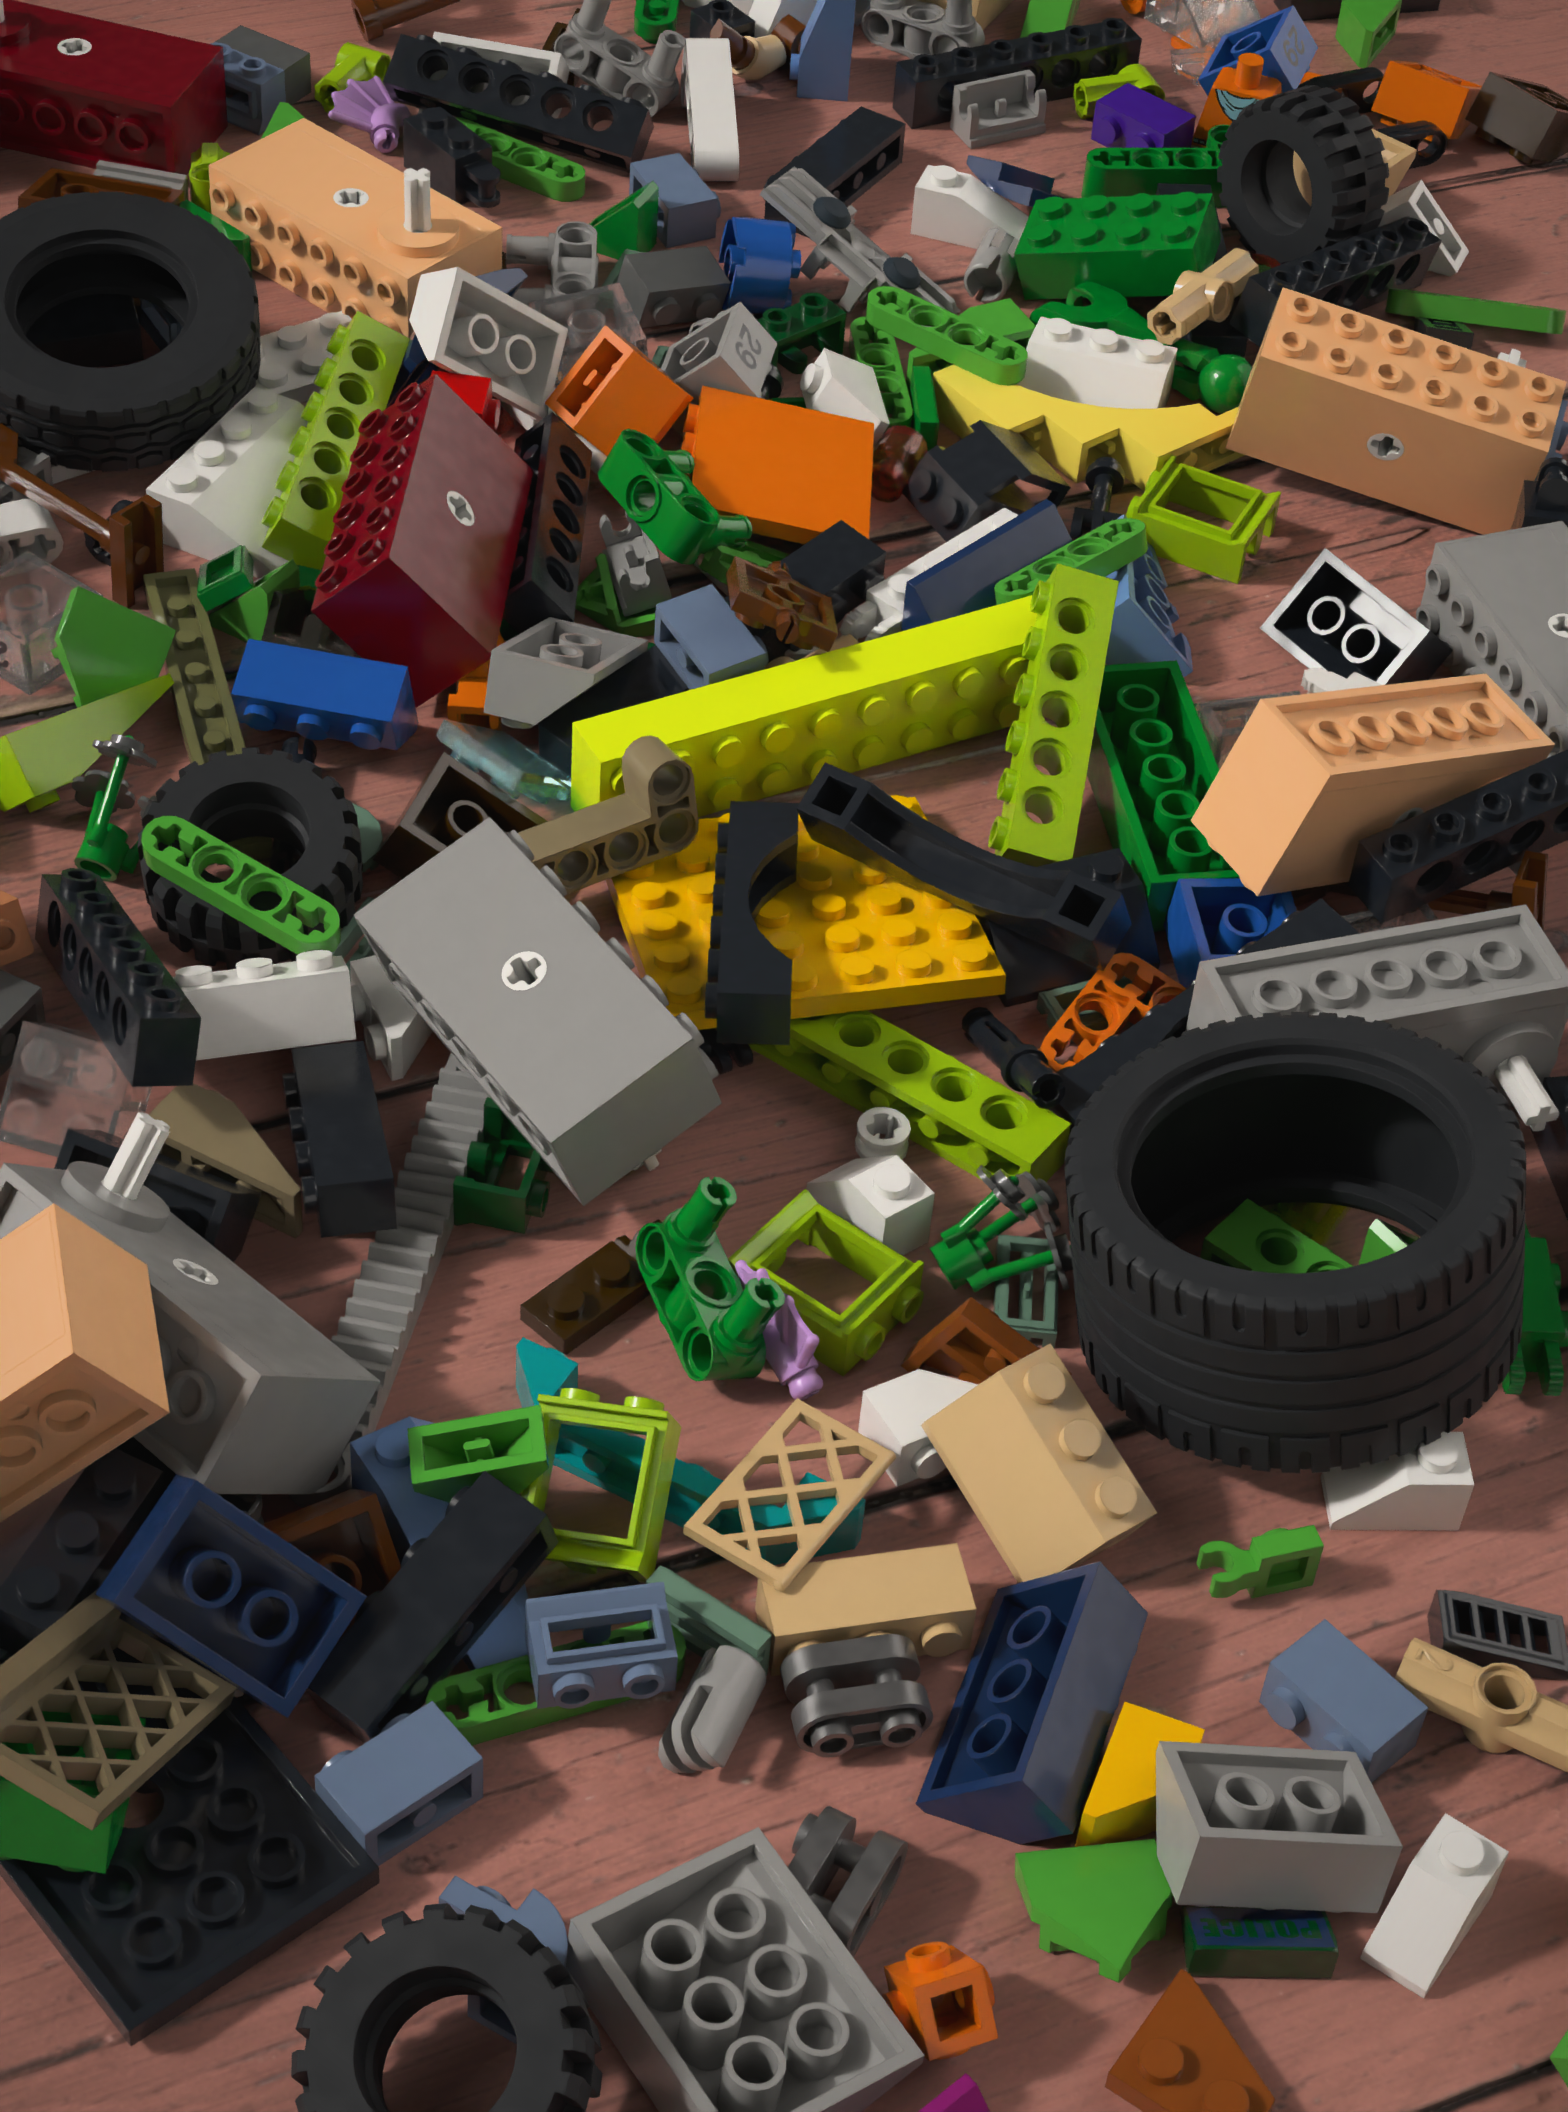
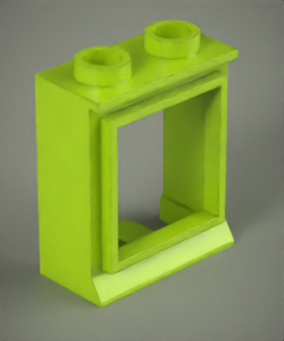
M1172 455L1160 472L1154 470L1151 473L1142 496L1133 497L1126 517L1138 519L1145 523L1147 541L1154 548L1158 557L1238 584L1242 577L1246 553L1255 556L1260 548L1262 536L1270 537L1274 532L1281 492L1263 493L1262 490L1183 463H1175L1176 456ZM1170 501L1234 524L1229 530L1164 507Z
M806 1189L799 1193L728 1258L737 1276L735 1264L739 1260H744L753 1271H757L760 1268L767 1270L769 1278L776 1282L786 1295L793 1297L795 1307L807 1327L813 1334L819 1336L820 1341L813 1354L815 1359L842 1376L861 1359L865 1361L871 1359L880 1349L886 1334L899 1322L903 1324L909 1322L919 1310L924 1298V1292L920 1290L924 1262L918 1260L916 1263L908 1260L821 1206ZM798 1239L806 1245L811 1244L873 1284L839 1315L773 1272H776L782 1266L786 1258L787 1248Z
M562 1388L560 1397L538 1394L537 1401L543 1411L549 1468L522 1491L521 1497L543 1512L561 1424L646 1435L627 1539L553 1528L559 1543L545 1560L562 1562L573 1571L587 1574H596L597 1568L624 1571L632 1575L637 1581L646 1583V1580L655 1572L681 1432L680 1424L668 1411H664L665 1405L662 1402L649 1398L628 1396L625 1397L624 1405L599 1402L600 1395L577 1388Z

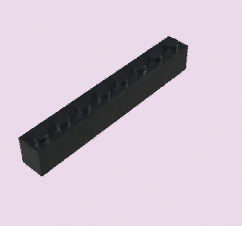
M840 520L782 559L781 567L785 563L793 580L831 597L836 624H838L847 613L866 601V592L869 588L884 580L886 551ZM729 596L724 598L726 602L730 601ZM743 623L753 636L756 635L763 641L768 653V663L773 659L785 656V652L789 649L793 652L802 649L792 643L786 644L785 638L781 642L774 628L765 625L764 629H757ZM654 645L539 722V761L571 786L573 722L690 689L659 648Z

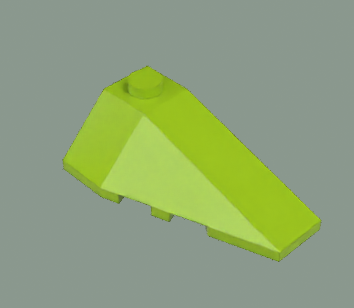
M170 673L0 737V810L6 812L26 804L29 813H32L61 800L56 790L72 783L75 777L81 776L102 755L98 752V749L92 746L93 741H110L113 734L122 735L174 684Z

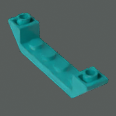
M523 1337L516 1345V1389L522 1408L539 1405L537 1401L538 1394L560 1397L562 1388L578 1389L579 1363L568 1359L562 1352L556 1349L545 1348ZM561 1424L553 1465L634 1504L646 1440L618 1431ZM676 1458L664 1519L684 1528L686 1522L718 1488L723 1480L711 1475L709 1471L700 1465L686 1463ZM807 1472L798 1485L826 1482V1480ZM836 1497L799 1500L804 1524L821 1523L837 1505ZM862 1498L813 1557L856 1548L861 1540L866 1499ZM787 1502L782 1508L773 1504L750 1506L755 1531L792 1526ZM738 1508L721 1510L707 1525L722 1535L743 1532ZM796 1542L759 1546L761 1558L773 1565L787 1563L798 1551Z

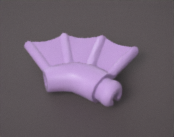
M374 76L368 81L348 79V87L345 90L332 92L331 97L334 102V108L328 113V117L331 120L369 133L372 143L381 153H390L395 150L398 145L399 127L403 126V119L410 117V111L405 104L395 103L390 98L380 77Z
M739 1260L735 1264L743 1290L747 1282L752 1278H757L758 1282L761 1278L770 1279L765 1268L753 1271L744 1260ZM784 1293V1305L776 1311L763 1331L766 1344V1359L780 1384L788 1385L792 1398L795 1400L798 1398L802 1401L817 1394L823 1386V1380L815 1370L819 1364L813 1355L820 1340L819 1336L813 1334L802 1320L795 1307L793 1297Z

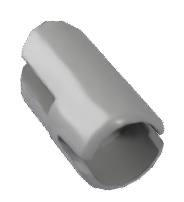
M992 228L985 234L964 276V286L971 297H974L980 289L984 290L981 298L983 303L1000 300L1006 294L1018 271L1015 257L1012 258L1007 252L1014 239L1013 236L1006 233L999 248L991 246L998 228Z
M728 1645L719 1646L717 1651L712 1647L705 1652L659 1741L658 1757L664 1768L673 1773L691 1774L696 1772V1770L706 1771L725 1766L767 1681L765 1670L749 1653Z

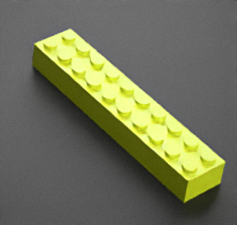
M1033 595L573 722L571 808L575 812L624 794L622 757L628 746L643 736L651 735L658 737L691 767L694 777L698 817L729 809L731 801H757L811 785L825 762L846 772L853 773L1010 727L1014 720L1019 719L1021 706L1014 704V694L1022 673L1027 674L1029 659L1022 658V649L1028 630L1031 626L1035 627L1037 613L1030 611ZM1061 625L1067 632L1073 633L1069 628ZM1052 671L1058 678L1066 680L1060 673Z

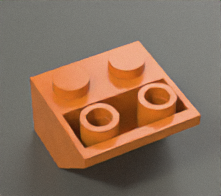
M605 325L546 400L545 404L572 429L608 457L621 432L625 429L639 431L658 444L694 398L638 348Z

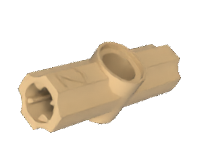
M1234 248L1202 273L1191 270L1184 271L1175 283L1173 294L1147 313L1148 329L1155 334L1158 342L1173 345L1206 319L1218 323L1224 321L1232 310L1234 298L1243 292L1249 277L1259 273V265L1250 257L1249 251Z
M1414 1637L1411 1640L1395 1679L1428 1707V1710L1461 1724L1463 1733L1470 1743L1483 1751L1505 1753L1511 1749H1516L1568 1772V1705L1537 1692L1534 1681L1527 1672L1515 1665L1503 1662L1481 1667Z

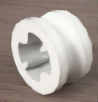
M874 1107L866 1110L857 1122L855 1148L861 1158L898 1155L901 1159L905 1158L909 1147L908 1139L911 1131L910 1122L906 1116L898 1110L889 1107ZM880 1134H886L885 1139H880Z

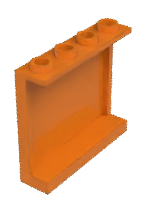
M702 385L698 404L689 403L687 406L683 425L685 435L681 450H687L694 458L695 466L693 473L686 474L719 515H745L751 522L752 533L800 544L808 543L840 520L869 539L874 423Z

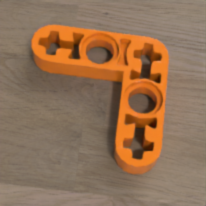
M1130 953L1114 954L1104 971L1097 970L1048 1032L1039 1050L1046 1056L1048 1066L1056 1073L1065 1067L1074 1066L1096 1051L1105 1039L1112 1035H1118L1128 1021L1136 1024L1144 1018L1151 1008L1161 1003H1167L1187 988L1140 957ZM1123 976L1132 981V984L1129 983L1124 988L1115 984V981H1119ZM1147 991H1150L1153 994L1148 1005H1145L1140 1001L1145 998ZM1085 1010H1095L1106 1018L1109 1027L1100 1031L1092 1030L1081 1022L1079 1013ZM1072 1040L1078 1045L1072 1061L1069 1060L1064 1065L1057 1063L1054 1060L1055 1057L1061 1056Z

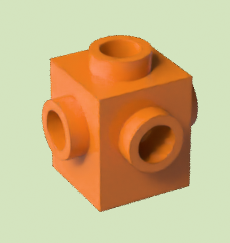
M929 1942L909 1949L905 1953L906 1960L884 1966L889 1992L882 1994V1997L928 2061L953 2058L964 2054L971 2047L998 2039L992 2010L995 2004L994 1990L989 1974L981 1963L976 1962L954 1946L948 1945V1943Z

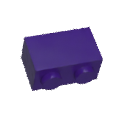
M1126 83L1096 101L1091 139L1108 148H1191L1196 116L1130 83Z

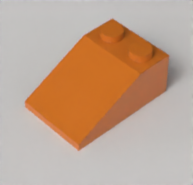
M1390 60L1371 111L1382 114L1380 122L1388 126L1424 120L1437 125L1446 134L1448 139H1459L1471 123L1465 118L1482 86L1417 62ZM1429 135L1424 139L1432 141L1433 135Z

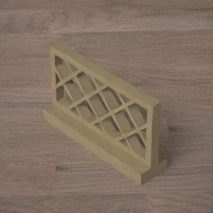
M98 1589L0 1665V1776L90 1830L95 1829L231 1704L237 1687L119 1619L121 1611L95 1595ZM119 1648L142 1663L117 1662L113 1650ZM78 1681L105 1683L108 1693L81 1691ZM126 1684L152 1686L156 1696L130 1694ZM174 1688H187L204 1699L177 1697ZM41 1711L70 1713L73 1723L45 1722ZM91 1714L118 1716L121 1726L96 1725L92 1720ZM139 1717L163 1718L166 1720L169 1729L143 1727ZM2 1742L33 1744L36 1755L19 1754L2 1744ZM54 1745L82 1746L86 1757L57 1756ZM104 1748L131 1749L135 1760L107 1759ZM66 1780L95 1781L99 1795L92 1798L67 1783Z

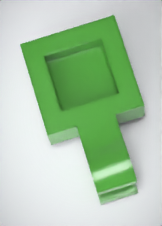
M1314 1525L1291 1530L1277 1528L1261 1536L1253 1537L1249 1550L1239 1549L1225 1541L1208 1542L1200 1547L1196 1564L1199 1569L1220 1567L1227 1571L1212 1576L1209 1588L1211 1597L1226 1598L1247 1588L1251 1598L1312 1586L1324 1544Z

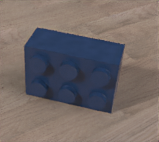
M179 1475L173 1478L95 1594L223 1680L237 1687L238 1690L265 1708L287 1718L367 1597L199 1481Z

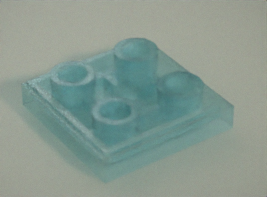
M447 719L443 720L436 736L440 742L452 749L450 756L474 772H479L481 769L492 776L490 783L512 798L518 799L521 793H523L525 796L542 804H548L550 798L571 800V776L506 732Z

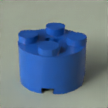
M732 217V220L728 219L722 235L719 263H724L723 272L731 284L722 310L729 309L739 302L753 314H763L771 308L785 309L791 306L792 291L789 288L790 278L797 279L801 269V251L793 250L796 237V226L793 223L749 217Z

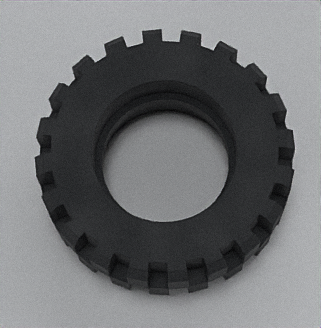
M1317 85L1304 86L1256 101L1255 104L1243 109L1237 119L1232 121L1225 134L1228 140L1223 141L1218 158L1222 159V166H1219L1217 169V182L1222 183L1223 193L1219 194L1222 207L1226 206L1230 215L1227 221L1232 230H1238L1240 233L1239 241L1244 247L1250 251L1255 250V257L1268 265L1273 263L1274 267L1378 228L1385 211L1381 209V206L1386 205L1388 201L1389 188L1385 187V179L1389 177L1388 163L1383 162L1381 151L1385 149L1381 138H1375L1371 130L1375 126L1369 117L1358 113L1360 107L1348 97L1341 99L1342 94L1331 88H1320ZM1294 151L1303 161L1310 177L1312 187L1311 206L1302 196L1295 180L1293 169Z
M258 747L242 748V754L227 756L226 750L210 754L208 756L209 762L198 765L196 761L179 770L180 779L175 782L170 778L157 790V802L152 801L147 805L141 819L143 829L138 833V853L147 904L151 907L152 918L158 928L168 932L169 941L182 952L188 953L193 948L195 959L207 965L215 966L217 961L225 962L227 970L236 969V963L245 959L269 958L273 964H277L289 959L292 962L296 961L297 956L294 952L155 873L147 866L141 843L142 832L148 823L162 816H177L185 819L225 843L240 838L260 836L278 839L290 844L303 855L294 866L281 875L328 901L336 908L340 916V927L348 926L354 916L353 914H355V903L361 899L363 862L357 814L352 801L344 797V789L328 775L322 779V768L312 762L303 759L300 764L293 761L292 754L273 749L272 755L260 754ZM175 840L170 845L163 844L162 842L158 844L160 851H163L168 846L180 850L178 840ZM186 857L187 866L189 865L190 861L188 857ZM205 869L201 873V877L211 883L226 881L215 877ZM262 891L252 896L248 903L254 909L268 911L277 907L282 899L274 892ZM295 907L293 909L292 915L297 918ZM319 922L314 928L303 924V933L309 935L313 930L324 933V924Z
M448 1903L431 1904L424 1907V1919L412 1921L404 1911L381 1919L385 1934L371 1942L360 1932L344 1945L343 1948L351 1956L349 1961L339 1972L326 1965L313 1984L324 1994L317 2009L309 2006L302 2007L296 2030L306 2038L305 2050H296L292 2053L291 2077L303 2086L304 2092L295 2100L298 2112H390L384 2101L382 2079L385 2059L395 2036L402 2026L423 2007L437 2000L456 1995H477L489 1999L505 2012L516 2034V2059L511 2078L499 2100L488 2112H586L589 2098L600 2097L603 2073L595 2065V2054L601 2051L602 2048L598 2027L589 2016L587 2009L590 2005L581 1988L548 1946L545 1947L531 1930L514 1919L507 1923L502 1922L493 1910L470 1905L464 1915L457 1914Z

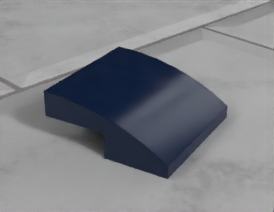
M968 155L966 164L975 176L992 191L1004 198L1033 208L1035 201L1038 199L1054 196L1060 197L1051 194L1054 178L1004 162Z

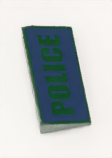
M1224 1906L1181 1907L1180 1914L1186 1972L1191 1974V1976L1332 1978L1339 1957L1336 1937L1325 1911L1266 1910L1261 1908Z

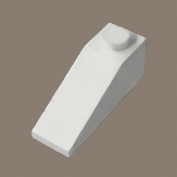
M927 165L915 186L910 234L978 249L985 234L992 228H998L991 246L999 248L1006 233L1013 236L1014 239L1007 251L1013 258L1029 216L971 174L958 172L950 166Z

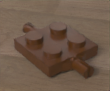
M734 557L726 577L730 608L732 611H735V616L740 621L757 629H764L765 625L776 629L778 639L782 642L783 638H785L786 644L792 643L805 650H812L815 646L824 651H830L838 635L831 597L793 580L789 574L788 566L783 563L781 567V561H773L767 568H764L740 557Z

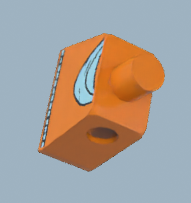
M1243 53L1238 57L1236 68H1222L1208 95L1192 139V145L1206 148L1208 132L1212 127L1216 125H1231L1232 121L1236 120L1239 113L1247 106L1255 104L1256 101L1282 93V83L1278 79L1262 75L1264 65L1262 56L1255 53Z

